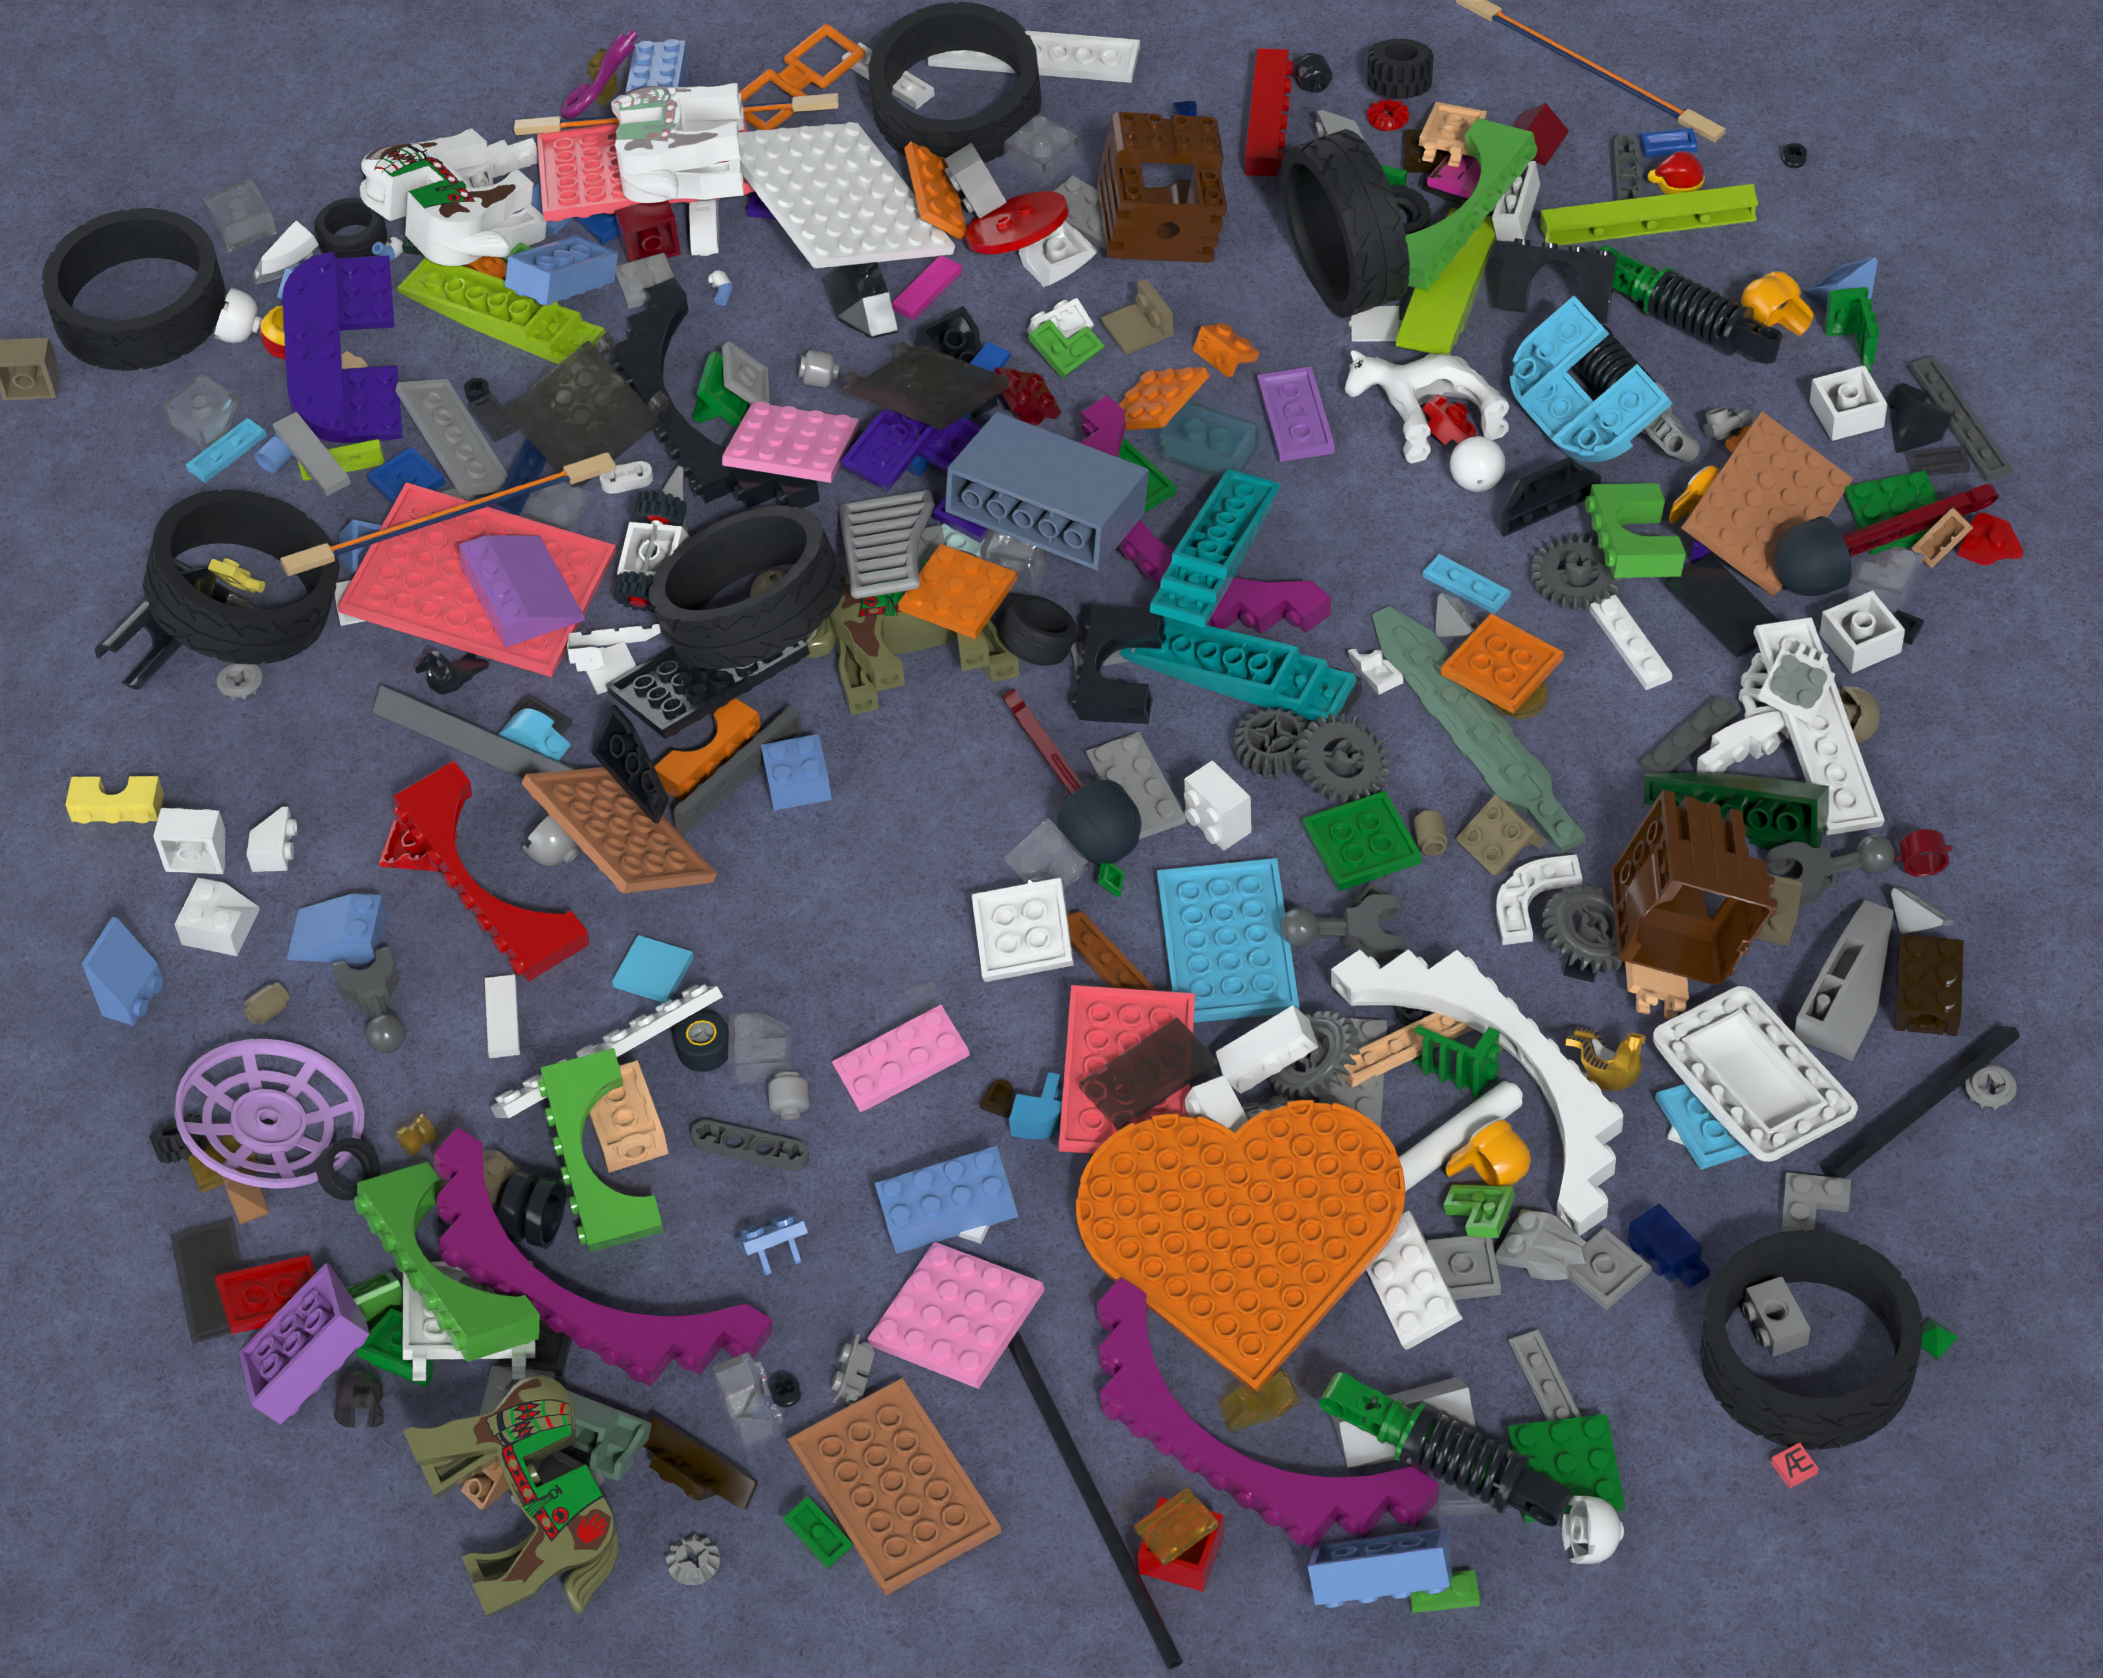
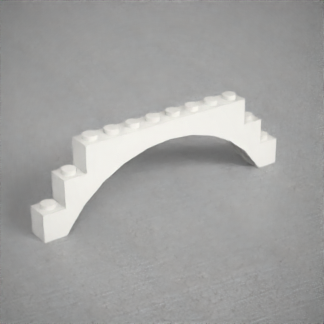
M1359 949L1331 969V986L1351 1006L1396 1005L1426 1010L1463 1022L1482 1034L1485 1033L1488 1027L1499 1031V1045L1515 1057L1540 1086L1556 1118L1564 1154V1174L1557 1202L1556 1217L1579 1236L1607 1217L1608 1198L1598 1186L1615 1173L1616 1156L1606 1143L1622 1132V1110L1615 1102H1609L1602 1095L1601 1089L1594 1081H1588L1581 1074L1578 1065L1573 1060H1567L1560 1053L1559 1047L1552 1039H1546L1539 1032L1538 1026L1532 1019H1526L1519 1012L1516 1003L1511 998H1505L1498 991L1497 985L1491 978H1485L1478 971L1475 962L1470 957H1464L1456 950L1429 969L1427 963L1421 957H1416L1408 949L1380 969L1379 964L1373 957H1367Z

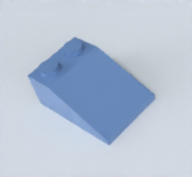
M349 894L298 909L287 960L336 962L345 959L346 963L373 964L376 960L375 949L381 946L387 919L382 895Z
M112 917L82 962L101 1015L134 1026L139 1017H143L146 1014L148 1003L153 995L160 992L163 986V977L158 963L118 918Z

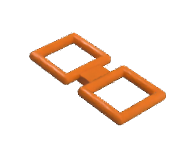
M824 24L784 56V62L789 66L778 74L774 70L768 69L739 92L742 97V103L769 81L792 97L808 96L801 90L812 82L819 88L825 89L863 59L866 52L829 24ZM828 36L852 54L822 77L798 60V58ZM782 109L765 123L752 112H744L746 122L757 130H774L795 113L793 109Z

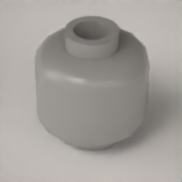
M809 350L805 356L801 355L798 377H802L805 385L826 388L830 385L831 380H837L839 364L834 363V357L831 353Z
M781 1072L775 1075V1079L770 1081L768 1085L769 1108L773 1113L781 1115V1119H798L800 1113L805 1112L809 1108L808 1082L800 1077L799 1073Z

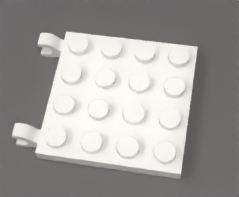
M430 1262L440 1272L457 1282L481 1291L496 1294L492 1288L484 1283L478 1284L474 1282L466 1272L458 1267H450L445 1262ZM403 1272V1360H413V1381H426V1359L465 1358L460 1351H456L453 1348L451 1338L446 1331H441L436 1317L432 1311L426 1310L422 1297L417 1291L414 1292L412 1290L409 1279ZM535 1340L479 1359L512 1358V1379H525L526 1358H535Z

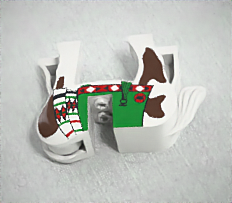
M737 83L716 87L645 86L623 93L611 102L612 111L620 123L616 130L615 147L623 194L627 199L640 203H655L679 198L705 200L744 196V180L738 131L744 130V111Z
M472 128L452 137L381 147L369 152L361 162V169L366 175V179L360 185V196L363 202L389 221L406 216L405 236L432 262L446 266H460L474 262L482 256L506 258L509 256L510 251L520 242L529 246L545 239L546 221H544V216L531 205L533 182L522 172L516 169L511 171L504 180L497 184L482 188H469L455 171L485 164L487 141ZM523 209L521 212L513 214L514 212Z

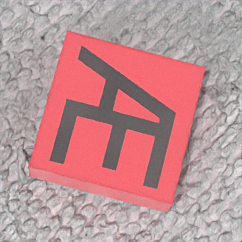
M1800 1443L1771 1458V1464L1789 1489L1818 1474L1819 1468Z

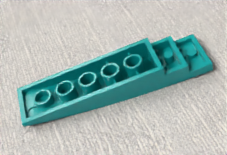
M1227 469L1173 552L1171 564L1161 579L1160 589L1151 601L1150 612L1205 628L1253 544L1280 490L1281 483Z
M1164 617L1166 626L1162 649L1135 648V651L1131 652L1132 648H1125L1120 653V656L1125 660L1181 681L1261 707L1268 708L1270 706L1275 711L1280 706L1283 712H1288L1292 709L1295 716L1302 715V718L1316 722L1320 716H1323L1327 721L1331 713H1334L1336 719L1357 682L1354 673L1329 668L1326 660L1302 655L1297 646L1208 625L1202 628L1168 617Z

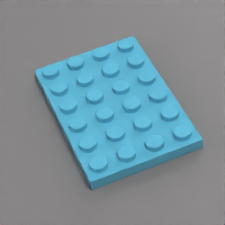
M1277 858L1157 870L1172 992L1195 993L1194 1023L1276 1015L1292 1005L1299 1010L1291 947L1283 938L1280 930L1281 920L1285 915V907Z

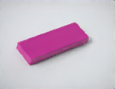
M940 255L891 303L893 310L914 320L962 273V265Z

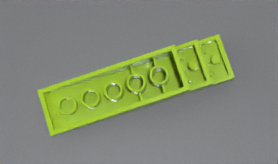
M1450 208L1446 218L1458 209ZM1493 215L1485 217L1481 226L1474 231L1466 245L1462 246L1454 256L1453 261L1447 265L1440 274L1439 279L1427 291L1415 288L1396 337L1397 347L1434 354H1451L1453 345L1457 344L1460 333L1465 328L1496 240Z
M425 257L397 287L399 293L458 323L567 368L574 366L581 358L586 359L606 337L603 327L582 321L580 312L559 306L557 301L551 305L538 304L535 299L517 295L514 290L505 287V280L461 265H441Z

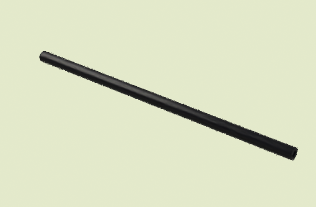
M1017 1331L1008 1344V1348L1167 1669L1171 1670L1183 1663V1660L1019 1331Z

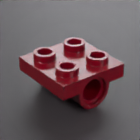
M997 367L993 372L992 376L1018 420L1035 426L1042 423L1045 418L1056 419L1062 412L1041 375L1034 372L1027 373L1013 368L1006 369Z

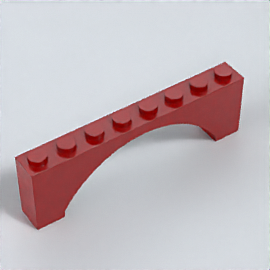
M455 761L450 762L393 796L395 803L393 813L401 825L405 823L410 829L409 834L417 846L422 844L433 867L438 866L442 870V877L450 889L455 887L460 894L459 899L466 910L472 909L483 932L489 931L493 937L492 942L500 954L505 952L509 957V964L517 976L522 974L527 982L589 945L588 931L571 910L565 914L534 912L512 906L490 895L468 874L457 853L455 839L462 808L465 801L472 797L471 781Z

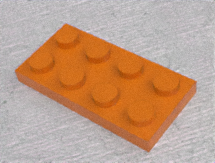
M911 141L904 149L920 218L962 240L967 229L958 192L945 172V169L949 167L944 160L945 158H940L931 153L925 146L920 147Z

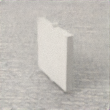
M1399 306L1374 307L1351 316V321H1349V327L1352 330V341H1396L1402 321L1399 320Z
M625 642L607 648L601 647L604 666L596 670L586 671L597 695L607 691V683L637 667Z

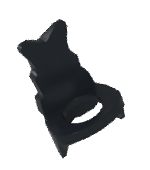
M430 650L426 652L425 656L414 668L417 674L428 671V686L436 693L444 695L460 689L474 675L487 669L489 662L476 659V654L468 652L459 661L455 660L450 663L438 651ZM437 659L440 660L444 666L439 667L437 664Z

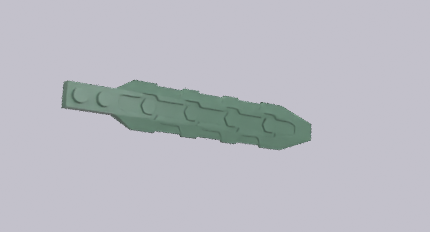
M1392 606L1373 613L1372 621L1383 658L1388 660L1402 673L1404 680L1421 699L1422 706L1448 732L1453 739L1452 743L1461 754L1467 756L1485 778L1484 782L1492 792L1509 803L1514 809L1526 813L1559 854L1584 843L1586 835L1552 795L1551 774L1537 757L1531 755L1513 733V728L1504 717L1499 716L1485 698L1441 675V666L1450 658V652L1431 630Z

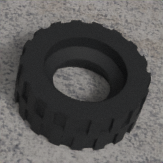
M1392 185L1391 188L1398 207L1406 210L1412 216L1410 223H1403L1405 234L1408 235L1426 229L1431 219V208H1429L1428 201L1413 188H1408L1405 185Z

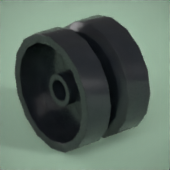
M517 1171L512 1175L504 1190L498 1220L510 1241L521 1242L526 1238L527 1243L532 1246L544 1249L551 1246L564 1216L566 1204L564 1182L550 1177H544L539 1181L535 1174L524 1171Z

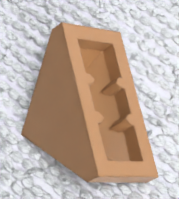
M1952 507L1911 549L1933 568L1974 527Z
M241 1166L235 1170L243 1174L255 1176L253 1170ZM221 1175L240 1225L270 1214L260 1187L239 1183Z

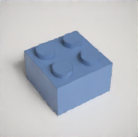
M819 734L761 745L773 811L832 800Z

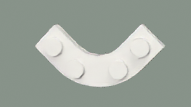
M1577 854L1529 862L1516 869L1513 876L1505 884H1502L1496 904V917L1502 945L1533 941L1528 905L1539 893L1551 889L1573 887L1574 885L1582 886V874Z

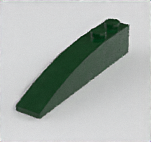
M1646 773L1644 775L1645 804L1653 806L1662 790L1674 792L1677 807L1685 796L1696 798L1697 801L1707 804L1710 802L1720 805L1721 819L1725 818L1731 808L1742 811L1743 823L1746 826L1745 837L1750 839V844L1757 847L1772 849L1795 841L1808 844L1814 848H1820L1829 815V786L1767 777L1714 773Z

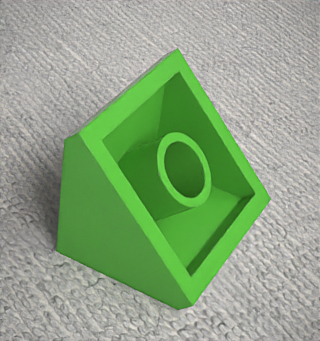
M390 1270L346 1289L364 1315L367 1327L379 1322L391 1308L399 1312L403 1311V1292L398 1279Z

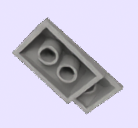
M1459 1376L1387 1396L1395 1401L1397 1399L1404 1401L1405 1406L1414 1410L1424 1402L1428 1407L1440 1413L1441 1416L1445 1415L1449 1418L1447 1428L1450 1427L1453 1421H1457L1461 1425L1458 1431L1459 1434H1461L1464 1427L1471 1428L1472 1434L1470 1437H1474L1477 1433L1469 1388ZM1331 1416L1347 1470L1395 1460L1396 1447L1388 1444V1442L1382 1444L1377 1441V1437L1370 1433L1362 1431L1340 1418Z

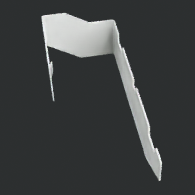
M654 624L652 628L643 629L642 626L619 628V631H614V629L591 631L589 635H582L581 632L569 633L567 643L569 661L571 664L576 663L577 671L599 669L604 666L602 651L600 648L592 646L646 641L661 633L660 625Z

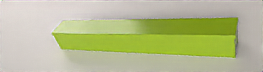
M1754 184L1546 209L1541 210L1540 230L1543 232L1545 242L1555 243L1560 246L1752 222L1757 220L1755 211L1758 206V200Z

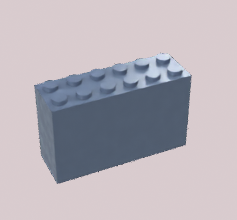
M996 412L948 467L945 512L1098 571L1144 515L1149 469Z

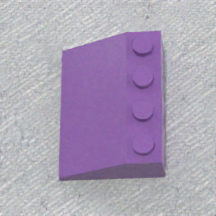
M485 535L459 544L461 567L505 648L585 620L581 609L540 536Z
M325 1263L239 1351L251 1405L279 1424H282L289 1416H293L309 1395L316 1393L322 1386L323 1381L333 1371L340 1369L345 1359L355 1349L360 1348L370 1335L364 1315L329 1264Z

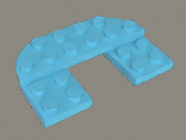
M1573 296L1521 343L1512 361L1515 366L1513 376H1510V383L1513 394L1520 405L1563 453L1579 461L1601 462L1620 456L1632 448L1633 445L1630 440L1673 403L1638 364L1595 401L1584 392L1566 371L1606 338L1609 333L1582 303Z

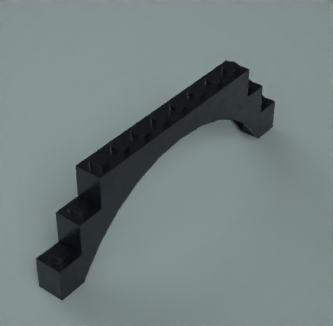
M675 277L646 288L647 300L644 301L646 310L627 318L629 329L626 330L628 339L609 346L611 358L608 359V363L613 374L618 373L620 375L619 378L624 380L625 391L630 390L635 407L637 409L642 408V414L647 425L654 426V433L659 443L664 442L666 444V451L671 461L676 460L678 462L677 466L683 467L684 476L690 480L689 485L695 496L700 495L706 504L733 492L737 501L742 500L747 509L774 497L779 506H791L792 508L798 507L803 509L819 502L818 484L815 480L723 466L722 458L727 448L712 442L693 428L675 408L663 382L664 362L671 339L689 312L687 297Z

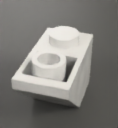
M281 807L250 831L247 858L252 872L288 870V862L294 858V845L291 839L292 836L297 835V821L291 817L288 807Z

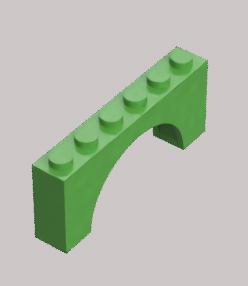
M612 1048L541 1067L543 1078L537 1079L541 1097L548 1096L550 1107L545 1108L549 1127L556 1125L558 1137H554L553 1142L557 1156L564 1155L566 1166L560 1168L565 1186L572 1185L574 1196L568 1198L573 1215L579 1214L582 1222L581 1226L576 1227L581 1245L587 1244L589 1252H594L663 1233V1225L655 1195L635 1197L612 1190L596 1177L583 1154V1130L589 1113L602 1097L624 1086L615 1049Z

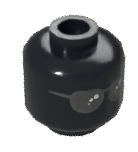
M1308 53L1303 55L1295 67V74L1302 88L1307 92H1322L1332 81L1333 73L1325 57L1320 54Z

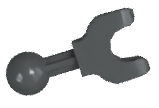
M1878 835L1868 836L1861 840L1856 851L1831 857L1827 846L1814 848L1808 844L1795 841L1772 848L1767 853L1765 862L1773 874L1792 873L1799 877L1795 881L1803 883L1800 907L1816 904L1826 889L1836 886L1838 873L1861 868L1870 874H1880L1887 871L1894 862L1895 851L1889 840Z
M1372 894L1365 898L1359 906L1346 908L1342 918H1317L1309 909L1302 907L1293 908L1283 916L1280 924L1283 938L1293 946L1302 947L1309 945L1317 936L1343 937L1344 948L1360 949L1367 957L1371 956L1377 962L1392 961L1407 951L1405 940L1401 936L1386 934L1379 926V922L1394 920L1400 915L1403 909L1402 900L1395 895Z
M389 946L375 949L376 960L372 966L365 970L351 969L345 959L331 963L341 998L348 1003L358 1005L363 1014L367 1012L370 1014L371 1021L366 1029V1038L369 1045L381 1053H391L400 1048L406 1036L405 1027L398 1017L389 1014L387 1006L392 1005L390 996L399 983V975Z

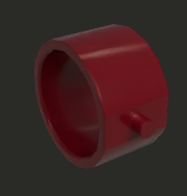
M1918 830L1908 834L1899 843L1901 855L1896 856L1897 862L1903 861L1905 872L1911 876L1936 875L1948 866V851H1952V846H1946L1943 834L1937 830ZM1924 852H1930L1924 855H1918Z

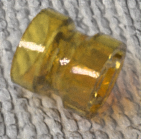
M423 1114L412 1119V1124L408 1127L402 1126L394 1132L401 1147L411 1157L419 1153L423 1145H430L438 1140L434 1127Z

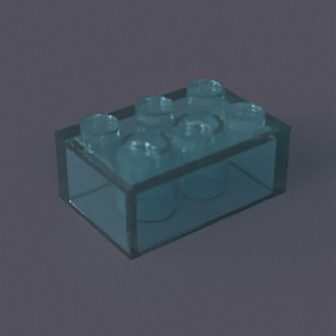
M1188 400L1164 426L1158 436L1159 459L1218 479L1223 477L1227 469L1243 473L1259 447V423Z

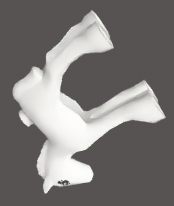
M1351 350L1353 362L1349 365L1350 373L1346 381L1345 392L1348 396L1355 397L1377 384L1386 391L1390 403L1405 421L1403 433L1407 441L1403 451L1407 462L1415 463L1425 460L1431 451L1426 439L1430 435V427L1420 405L1427 404L1436 394L1444 397L1468 399L1474 402L1482 413L1481 428L1485 438L1494 440L1503 437L1508 432L1509 425L1504 418L1509 409L1508 402L1504 397L1500 396L1496 389L1487 383L1482 375L1471 369L1463 358L1452 356L1448 353L1429 354L1423 359L1409 364L1396 365L1378 357H1366L1358 351Z

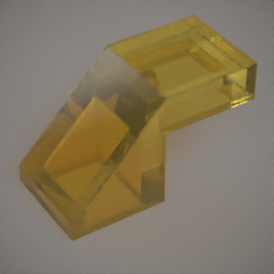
M603 48L599 49L588 64L592 83L598 74L602 59L606 53V50ZM615 72L596 98L598 105L606 107L617 93L618 86Z
M1280 1371L1256 1391L1253 1388L1240 1385L1219 1403L1228 1430L1235 1431L1279 1418L1300 1400L1290 1374Z

